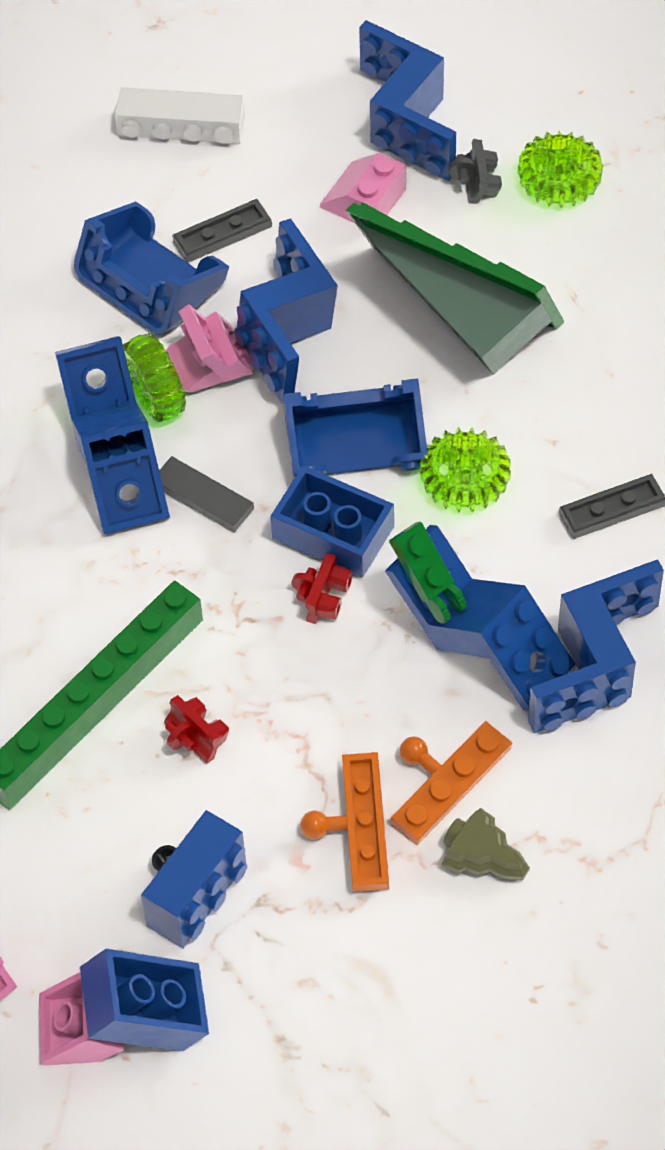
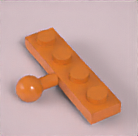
M485 720L441 765L428 754V747L423 739L416 736L406 738L399 748L402 760L410 765L419 764L432 776L392 815L390 823L418 846L511 750L513 743Z
M378 752L342 755L346 815L326 817L320 811H309L301 818L300 830L305 837L312 840L322 838L327 831L348 830L352 891L388 890L389 874Z

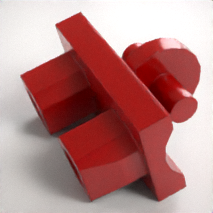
M326 553L318 573L314 568L309 567L306 573L294 574L291 585L298 591L296 599L305 601L307 597L305 607L309 612L306 622L316 624L319 617L337 619L342 605V598L330 595L329 592L332 588L347 593L352 583V571L336 565V556Z
M177 695L170 699L171 709L164 720L165 729L170 733L167 745L172 750H178L183 746L188 751L193 750L206 764L214 760L218 747L227 739L229 727L221 719L207 723L204 720L207 711L205 704L197 697L184 701Z

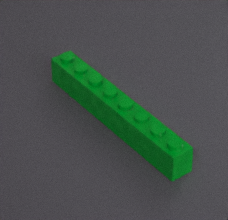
M176 580L170 583L0 748V804L10 811L203 621L201 599Z

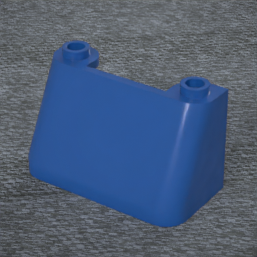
M137 201L86 219L74 259V270L77 277L84 284L155 334H163L176 327L182 321L179 313L181 309L189 304L196 309L226 280L230 266L215 256L204 257L199 261L196 269L153 239L156 227L155 219L152 213Z
M418 378L401 380V384L393 386V390H391V384H387L383 388L324 395L310 393L309 400H307L306 396H301V392L287 393L283 396L293 477L297 475L303 465L328 475L401 466V471L421 469V463L428 460Z

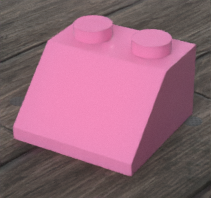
M381 153L352 161L321 201L320 208L351 222L353 220L345 210L353 203H366L388 215L406 190V164Z
M80 972L39 993L40 1064L47 1066L101 1062L124 1050V1043L88 1039Z

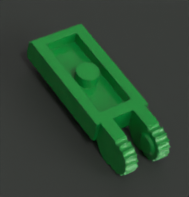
M421 521L413 523L389 540L422 602L425 601L429 610L440 624L446 623L451 617L445 602L437 596L441 592H443L454 611L456 610L460 613L467 608V602L463 597V593L454 585L455 581Z

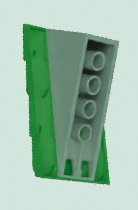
M363 202L359 204L353 203L345 210L372 248L380 253L492 374L497 372L543 328L549 326L557 330L565 322L545 285L500 261L498 264H495L458 243L452 246L405 219L400 223Z

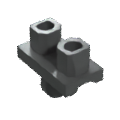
M473 138L471 142L472 150L465 155L458 154L456 159L449 164L448 170L450 177L459 180L461 184H466L469 202L478 204L482 195L497 196L502 187V180L499 175L488 174V172L493 173L497 167V152L484 150L482 140Z

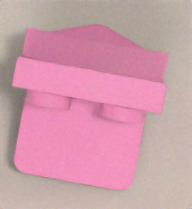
M190 304L179 311L184 322L181 325V329L185 336L170 345L165 353L176 379L184 391L189 393L253 374L252 370L254 367L249 353L244 346L238 344L231 324L215 311L204 318Z

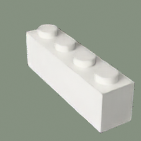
M120 87L115 111L118 136L218 142L223 144H240L245 118L243 95Z

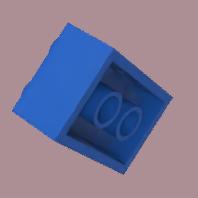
M304 465L270 516L272 539L320 560L324 559L326 553L335 555L336 565L351 570L352 574L361 578L365 576L395 526L393 503Z
M204 811L141 894L148 928L184 949L190 939L196 940L205 926L204 920L212 910L216 912L222 906L228 888L233 882L238 883L247 870L248 865L246 863L243 831L210 811Z
M105 948L80 966L88 1039L184 1051L209 1034L199 963Z

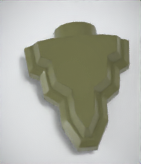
M482 808L476 810L467 822L456 818L445 834L443 844L448 846L449 849L441 865L459 874L466 870L478 876L491 872L502 879L524 880L530 871V866L521 853L507 844L506 833L495 825V817Z

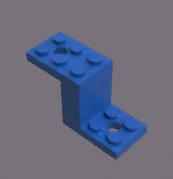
M365 20L359 27L360 70L371 77H376L385 82L370 99V142L382 150H387L401 157L408 163H413L427 170L434 176L450 181L452 177H450L448 167L456 159L457 132L428 118L444 100V57Z
M291 218L279 222L278 236L275 239L276 254L275 259H273V268L279 278L240 291L239 306L236 309L238 315L237 327L234 329L236 341L240 346L245 347L250 355L253 367L261 371L269 391L275 393L282 404L284 394L295 393L300 357L291 343L331 329L338 288L337 283Z
M117 336L54 352L77 447L88 469L103 533L108 534L170 518L148 421L136 402L121 337ZM93 369H100L105 374L103 382L96 386L88 384L86 381L87 374ZM127 484H133L138 488V493L132 500H123L119 496L121 488Z
M429 525L426 531L455 581L454 585L463 593V597L467 602V608L460 613L456 610L454 611L443 592H441L437 596L445 602L451 617L446 623L440 624L429 610L425 601L422 602L398 558L385 570V573L437 650L489 658L523 711L529 712L531 687L568 674L576 665L525 585L472 579L437 525ZM535 653L537 661L535 667L531 670L529 667L530 657Z
M658 559L561 594L558 632L578 670L531 687L528 723L534 734L543 730H555L564 722L575 718H587L594 714L595 711L607 706L617 707L631 698L636 661L616 625L620 624L624 619L635 615H647L659 607L664 569Z

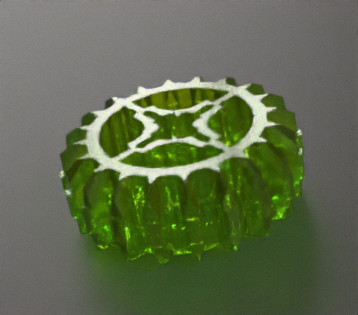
M558 130L556 135H551L546 131L544 138L535 135L533 143L527 142L524 151H521L519 156L517 174H519L521 187L526 188L527 196L535 195L537 203L545 200L548 207L552 203H558L561 209L565 203H570L574 207L577 199L586 202L588 195H594L602 181L603 163L600 151L595 149L593 142H585L584 135L576 138L572 131L568 135L562 134L560 130Z
M151 333L140 334L124 343V352L134 392L144 409L148 412L149 417H152L157 422H162L175 418L179 413L185 411L186 400L182 389L183 384L179 379L174 363L169 357V353L165 351L163 344L159 342L158 338Z
M458 426L455 434L445 430L442 438L434 436L432 445H427L428 455H424L426 459L420 460V480L424 483L426 494H432L434 503L443 500L445 510L451 505L456 506L458 513L463 507H469L473 513L476 505H480L486 510L489 501L497 503L500 494H505L507 483L511 479V460L507 456L505 445H499L497 436L488 439L486 430L476 434L473 427L468 432H462ZM443 463L448 466V473L445 476L439 470ZM486 463L492 470L488 476L483 473V465Z

